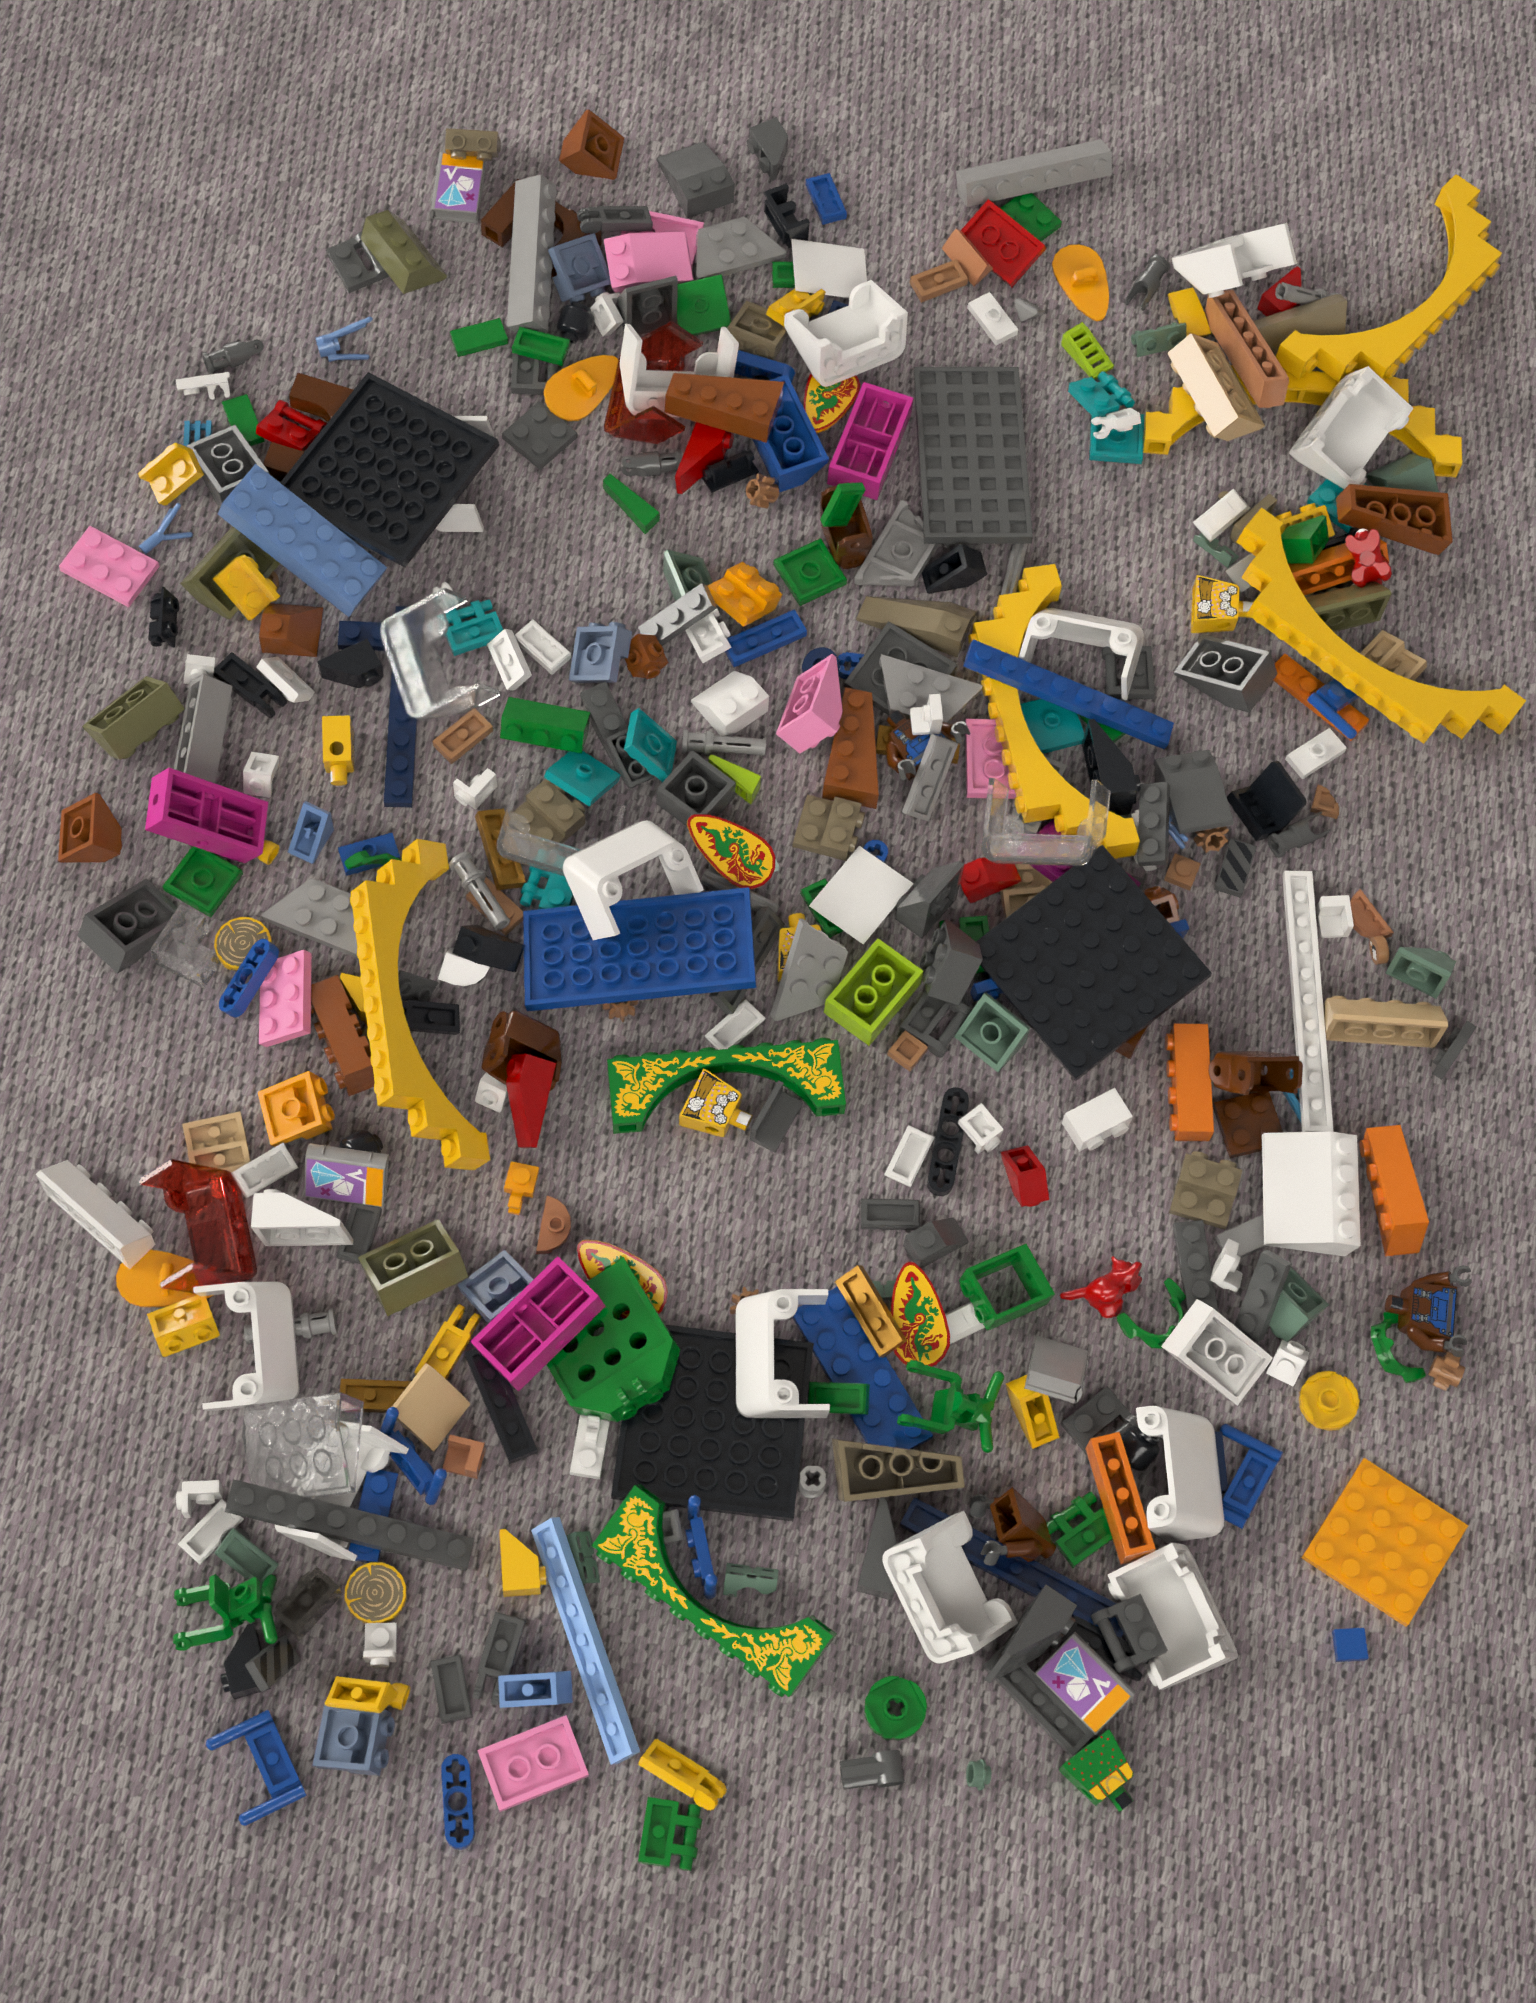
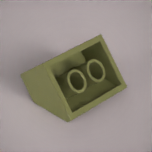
M389 210L366 217L361 240L403 294L447 278L446 273L403 219Z
M232 526L180 584L200 604L229 620L239 609L213 578L235 557L241 555L251 557L258 564V570L265 578H268L280 563Z
M1374 581L1367 583L1364 587L1352 584L1350 587L1342 589L1332 588L1318 595L1308 594L1305 595V598L1333 632L1380 621L1391 597V591Z
M146 676L82 727L111 757L119 760L127 759L136 752V747L141 743L155 738L158 734L157 731L164 725L174 723L185 708L167 682Z
M439 1219L358 1257L364 1273L387 1316L399 1312L469 1277L458 1248Z

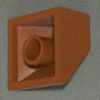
M588 109L563 140L559 162L578 175L615 180L625 137Z
M276 603L267 605L262 613L259 633L262 653L317 657L324 608Z
M94 793L61 810L58 862H106L120 855L122 849V828L100 794Z

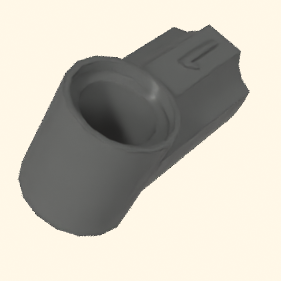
M886 1750L874 1753L871 1757L839 1762L843 1790L877 1785V1787H890L905 1783L900 1750Z

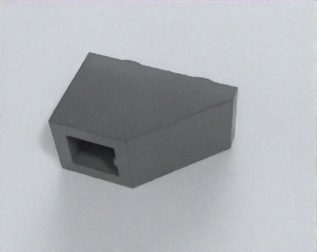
M775 117L750 127L749 139L747 140L750 153L756 154L762 172L767 173L772 181L777 179L788 148V134L778 118Z

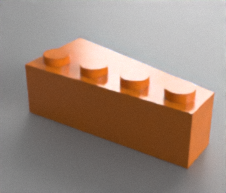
M1401 1125L1366 1128L1364 1138L1360 1140L1359 1148L1361 1156L1365 1157L1366 1173L1371 1185L1385 1256L1419 1253L1429 1219Z

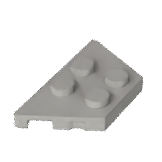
M746 217L698 229L696 234L697 251L695 254L696 274L694 280L720 274L726 276L784 259L787 253L785 249Z
M901 500L854 577L855 584L915 585L938 544H924L923 521L919 516L915 517L908 509L906 501Z
M883 654L880 657L879 664L882 668L889 714L899 710L906 719H910L911 708L927 705L929 694H940L943 722L950 723L955 715H958L975 696L977 697L980 694L983 686Z
M310 878L262 914L263 920L358 958L356 933L353 927V908L350 903L351 894Z
M799 919L772 1007L770 1016L774 1021H780L825 1005L828 996L838 986L848 951L843 945L835 940H831L828 935L821 930H816L804 919Z

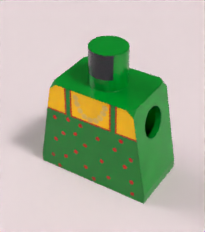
M1107 1730L1059 1768L1061 1774L1095 1806L1108 1797L1116 1809L1121 1812L1134 1801L1123 1787L1134 1776L1110 1730Z

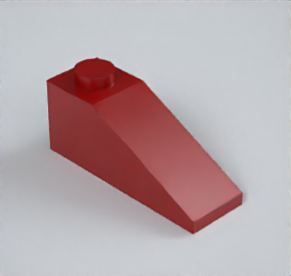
M696 422L675 474L678 494H683L703 477L702 470L706 469L707 465H713L724 459L727 449L732 448L734 441L733 433Z
M529 1054L512 1055L506 1068L508 1075L506 1087L517 1145L520 1148H537L556 1066L554 1062Z

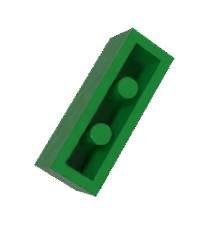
M508 697L501 718L500 738L582 754L588 736L590 712Z

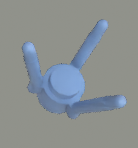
M367 317L330 334L315 337L321 358L328 356L329 362L335 360H368V354H336V351L341 350L338 338L366 327V324L371 322L373 318Z

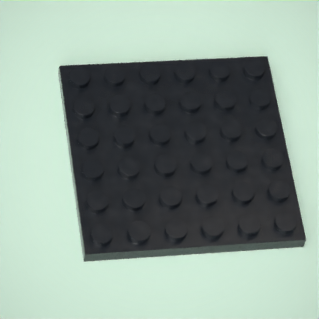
M368 372L280 483L349 538L405 568L499 447V442L495 437Z
M1103 845L1091 852L976 941L980 945L983 958L980 964L981 968L1075 1081L1212 975L1211 971Z
M666 1325L680 1348L669 1390L663 1393V1397L652 1404L647 1403L638 1409L632 1418L621 1420L611 1499L624 1501L634 1485L641 1484L664 1501L665 1506L688 1509L689 1498L697 1495L701 1500L700 1510L793 1522L805 1418H747L741 1415L736 1407V1333ZM774 1338V1380H788L794 1383L799 1392V1404H807L814 1343ZM647 1339L639 1341L636 1349L644 1347Z

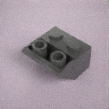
M944 920L941 928L935 930L932 937V945L928 952L925 951L923 953L920 967L924 971L923 982L925 983L928 996L959 1005L983 958L980 945L948 920Z

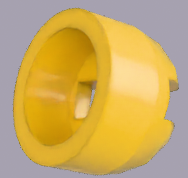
M264 840L263 853L257 858L263 863L270 865L277 856L280 846L272 841Z
M393 1683L391 1685L398 1694L389 1706L403 1710L410 1693V1686L403 1683Z

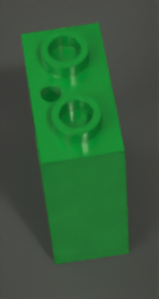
M1027 1244L967 1268L959 1279L963 1295L969 1298L974 1307L977 1320L983 1323L987 1331L1047 1305L1055 1295ZM1012 1265L1031 1300L996 1314L978 1280Z

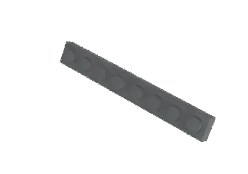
M233 1479L225 1508L226 1513L292 1529L318 1533L325 1537L464 1571L468 1568L474 1538L235 1479Z

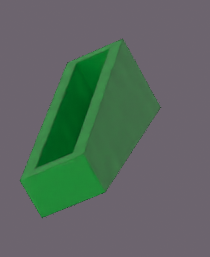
M609 474L603 479V489L644 534L660 521L659 511L613 475Z

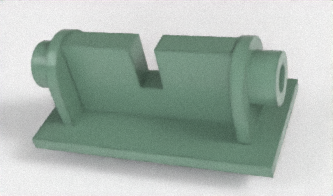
M1172 322V324L1158 327L1156 330L1135 331V334L1131 335V342L1133 345H1136L1137 357L1173 349L1186 338V323L1177 324Z

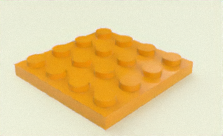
M1363 1458L1301 1558L1407 1627L1469 1525L1366 1458Z

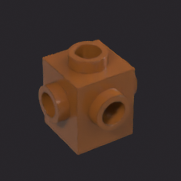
M635 635L631 639L628 658H624L627 668L633 677L646 679L658 676L661 672L660 670L669 663L664 654V649L655 635Z
M1153 886L1144 890L1147 898L1153 905H1157L1156 908L1169 923L1180 920L1177 912L1179 903L1174 893H1171L1164 887L1161 888V886Z

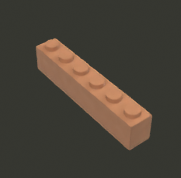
M1225 290L1223 295L1212 298L1208 296L1205 315L1209 328L1259 408H1271L1284 405L1289 377L1233 290Z

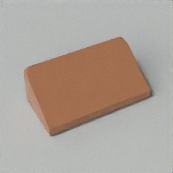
M957 228L942 247L943 251L952 261L957 259L973 286H976L993 269L965 234Z

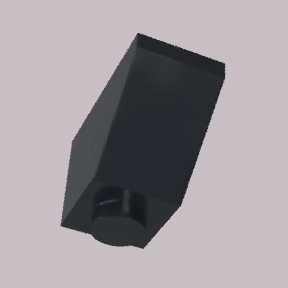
M963 544L958 545L930 563L922 571V577L928 594L969 587L988 575L982 553Z
M368 639L317 661L321 678L355 688L373 686L384 677L382 664Z
M476 924L461 926L452 953L477 964L516 972L525 945Z
M254 1623L247 1624L224 1662L226 1673L220 1674L224 1692H230L234 1700L261 1692L245 1666L246 1663L262 1651Z

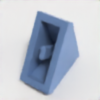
M305 801L302 805L288 853L313 864L334 831L331 813Z

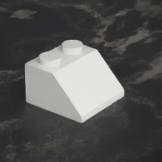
M733 671L694 697L691 703L720 736H733L768 712L769 695L753 677Z

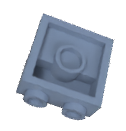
M594 233L548 249L557 275L552 278L562 302L569 300L570 304L572 302L578 303L585 300V294L590 293L591 297H596L606 292L605 287L611 284L609 270Z
M610 622L609 626L589 623V627H577L569 681L574 683H603L605 681L606 683H617L620 658H628L632 631L625 629L626 625L618 622Z
M503 1250L457 1286L460 1292L478 1310L479 1315L489 1324L534 1279L506 1250Z
M324 1704L312 1766L320 1769L348 1771L352 1774L380 1776L381 1768H385L389 1761V1753L385 1746L387 1736H392L395 1729V1721L391 1717L392 1713L386 1709L381 1713L327 1707Z

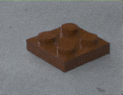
M1269 1091L1256 1092L1213 1103V1110L1230 1159L1262 1151V1134L1283 1133Z

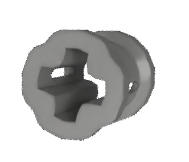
M809 1465L803 1468L798 1482L800 1493L809 1499L821 1496L826 1485V1473L819 1466ZM817 1478V1486L815 1484L806 1485L807 1479L813 1480Z

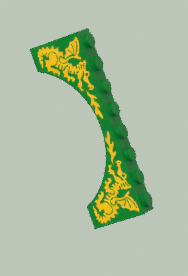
M818 1038L814 1042L802 1043L800 1040H791L781 1045L766 1042L760 1043L756 1047L733 1045L728 1049L721 1050L706 1047L697 1052L675 1050L670 1054L661 1055L656 1052H647L637 1057L622 1054L616 1055L612 1059H607L613 1134L642 1132L648 1118L658 1104L680 1086L699 1078L703 1069L708 1070L712 1074L737 1072L761 1076L775 1082L779 1080L783 1082V1086L800 1097L816 1117L845 1113L846 1099L838 1040H831L830 1038Z
M634 1485L591 1545L598 1550L596 1555L609 1565L614 1562L622 1569L621 1575L630 1582H640L646 1587L644 1592L653 1600L660 1602L662 1599L671 1606L669 1611L675 1617L682 1621L688 1619L695 1625L694 1631L706 1640H709L711 1637L720 1644L718 1649L731 1659H734L736 1656L744 1662L743 1668L749 1674L756 1678L762 1676L770 1682L768 1687L780 1697L784 1695L791 1697L794 1695L837 1633L813 1615L801 1621L779 1627H752L727 1620L704 1607L684 1587L673 1569L667 1554L663 1533L665 1502L643 1485Z

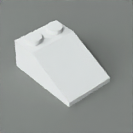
M267 1189L263 1193H254L251 1228L265 1246L353 1245V1238L341 1220L279 1190Z
M1198 1299L1161 1346L1180 1363L1237 1406L1273 1359V1357L1219 1312Z

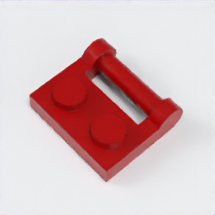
M279 400L274 409L256 426V434L271 442L296 450L306 451L327 422L321 419L315 420L289 407L287 402ZM283 416H285V417H287V418H289V419H291V420H293V421H295V422H297V423H299V424H301V425H303V426H305V427H307V428H309V429H311V430L308 431V430H306V429H304V428H302V427H300V426H298V425H296V424H294V423H292V422H290V421L284 419Z

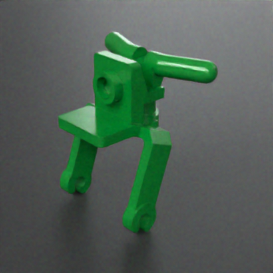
M916 1360L907 1362V1371L950 1382V1388L935 1391L930 1420L901 1414V1416H898L897 1424L939 1434L951 1431L955 1425L975 1431L978 1429L979 1424L981 1448L983 1452L990 1453L993 1450L992 1417L990 1415L991 1411L994 1410L995 1400L1004 1381V1374L1000 1371L995 1372L992 1375L984 1397L980 1398V1395L977 1393L967 1395L963 1393L964 1390L961 1389L962 1379L957 1373L924 1365V1363Z
M214 1574L209 1577V1585L175 1590L174 1599L177 1600L178 1606H187L192 1603L209 1600L210 1607L223 1619V1624L219 1626L176 1633L173 1636V1644H176V1650L185 1651L193 1646L227 1640L233 1635L234 1628L242 1625L246 1620L252 1623L256 1618L261 1620L265 1641L268 1644L276 1643L278 1636L272 1615V1606L270 1605L272 1593L277 1583L276 1576L273 1574L268 1575L261 1589L260 1581L256 1577L231 1588L229 1583L224 1582Z

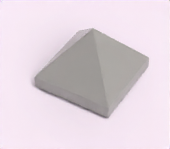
M1016 298L1014 301L1021 322L1042 316L1045 313L1043 309L1025 298Z
M678 1509L663 1513L665 1543L683 1540Z

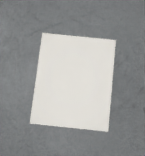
M791 239L795 291L816 293L823 289L826 291L825 295L850 298L854 287L867 282L864 249Z
M858 846L809 907L864 944L914 883L861 846Z

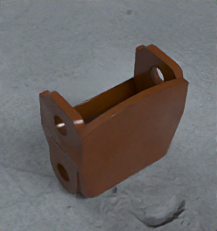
M837 486L829 487L821 492V517ZM860 500L847 526L823 527L821 523L829 551L838 566H842L843 569L856 568L863 564L872 548L873 536L862 500Z
M517 1010L509 1013L502 1011L492 1023L491 1033L484 1049L481 1068L490 1076L506 1085L508 1076L506 1068L512 1055L529 1054L556 1063L550 1088L551 1091L559 1081L561 1071L560 1034L556 1029Z
M1263 1051L1218 1052L1211 1061L1209 1076L1216 1088L1232 1093L1249 1095V1092L1281 1091L1295 1094L1302 1086L1303 1064L1299 1060L1300 1056ZM1265 1065L1267 1066V1074L1264 1072ZM1291 1069H1292L1293 1072H1294V1075H1293V1078H1292V1079H1291V1077H1290V1070H1291Z

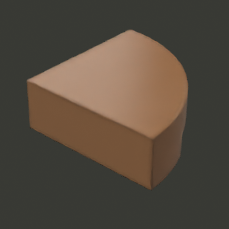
M1317 785L1310 812H1322L1320 815L1337 819L1339 816V805L1327 788Z

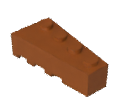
M673 373L665 396L664 412L767 443L782 401L784 382Z
M1349 484L1336 497L1339 523L1368 531L1376 529L1381 537L1436 555L1441 554L1453 542L1448 493Z
M845 687L842 699L843 712L839 721L840 728L834 735L822 798L834 801L835 797L862 803V807L877 809L879 791L872 692Z
M338 975L311 985V1014L314 1013L317 1022L313 1023L319 1040L325 1038L328 1047L323 1048L329 1064L335 1063L338 1072L334 1073L339 1089L345 1088L348 1096H352L374 1087L371 1051L366 1037L361 1036L363 1033L356 1014L351 1012L352 1007Z

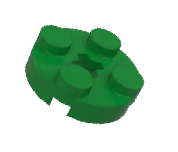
M888 1676L877 1681L871 1687L864 1703V1715L867 1724L874 1733L889 1741H900L913 1736L920 1729L926 1716L927 1702L923 1691L915 1682L899 1678L900 1676ZM894 1700L896 1704H903L904 1707L900 1710V1716L888 1713L890 1701Z

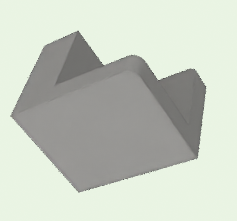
M1252 553L1225 570L1233 583L1239 586V592H1243L1251 587L1241 577L1251 561L1256 557Z

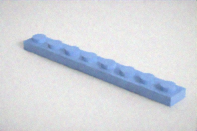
M560 1517L550 1518L532 1529L531 1532L542 1564L545 1566L546 1576L610 1764H618L638 1754L640 1750Z

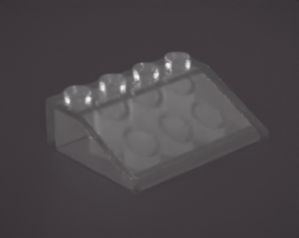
M338 1392L245 1406L242 1440L251 1484L308 1498L355 1493L364 1402Z

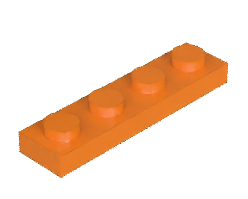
M1284 653L1275 663L1278 674L1273 681L1345 736L1307 701L1312 693H1316L1325 684ZM1351 704L1337 712L1357 731V735L1370 720Z

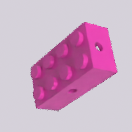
M863 382L829 465L827 484L837 486L842 483L862 482L866 489L863 496L878 500L910 420L914 398Z
M167 768L152 777L145 830L242 863H247L263 853L268 802L187 773Z
M557 1256L470 1342L519 1392L605 1305L600 1297Z

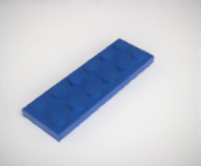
M838 1286L828 1291L825 1305H802L797 1308L792 1318L806 1342L814 1343L813 1354L829 1381L834 1383L870 1384L868 1415L849 1414L866 1443L914 1449L933 1438L931 1431L897 1424L898 1416H901V1414H908L918 1418H922L886 1356L879 1357Z

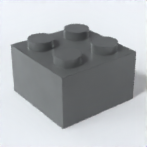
M692 750L657 788L656 804L687 826L688 818L694 814L718 816L735 798L736 782Z

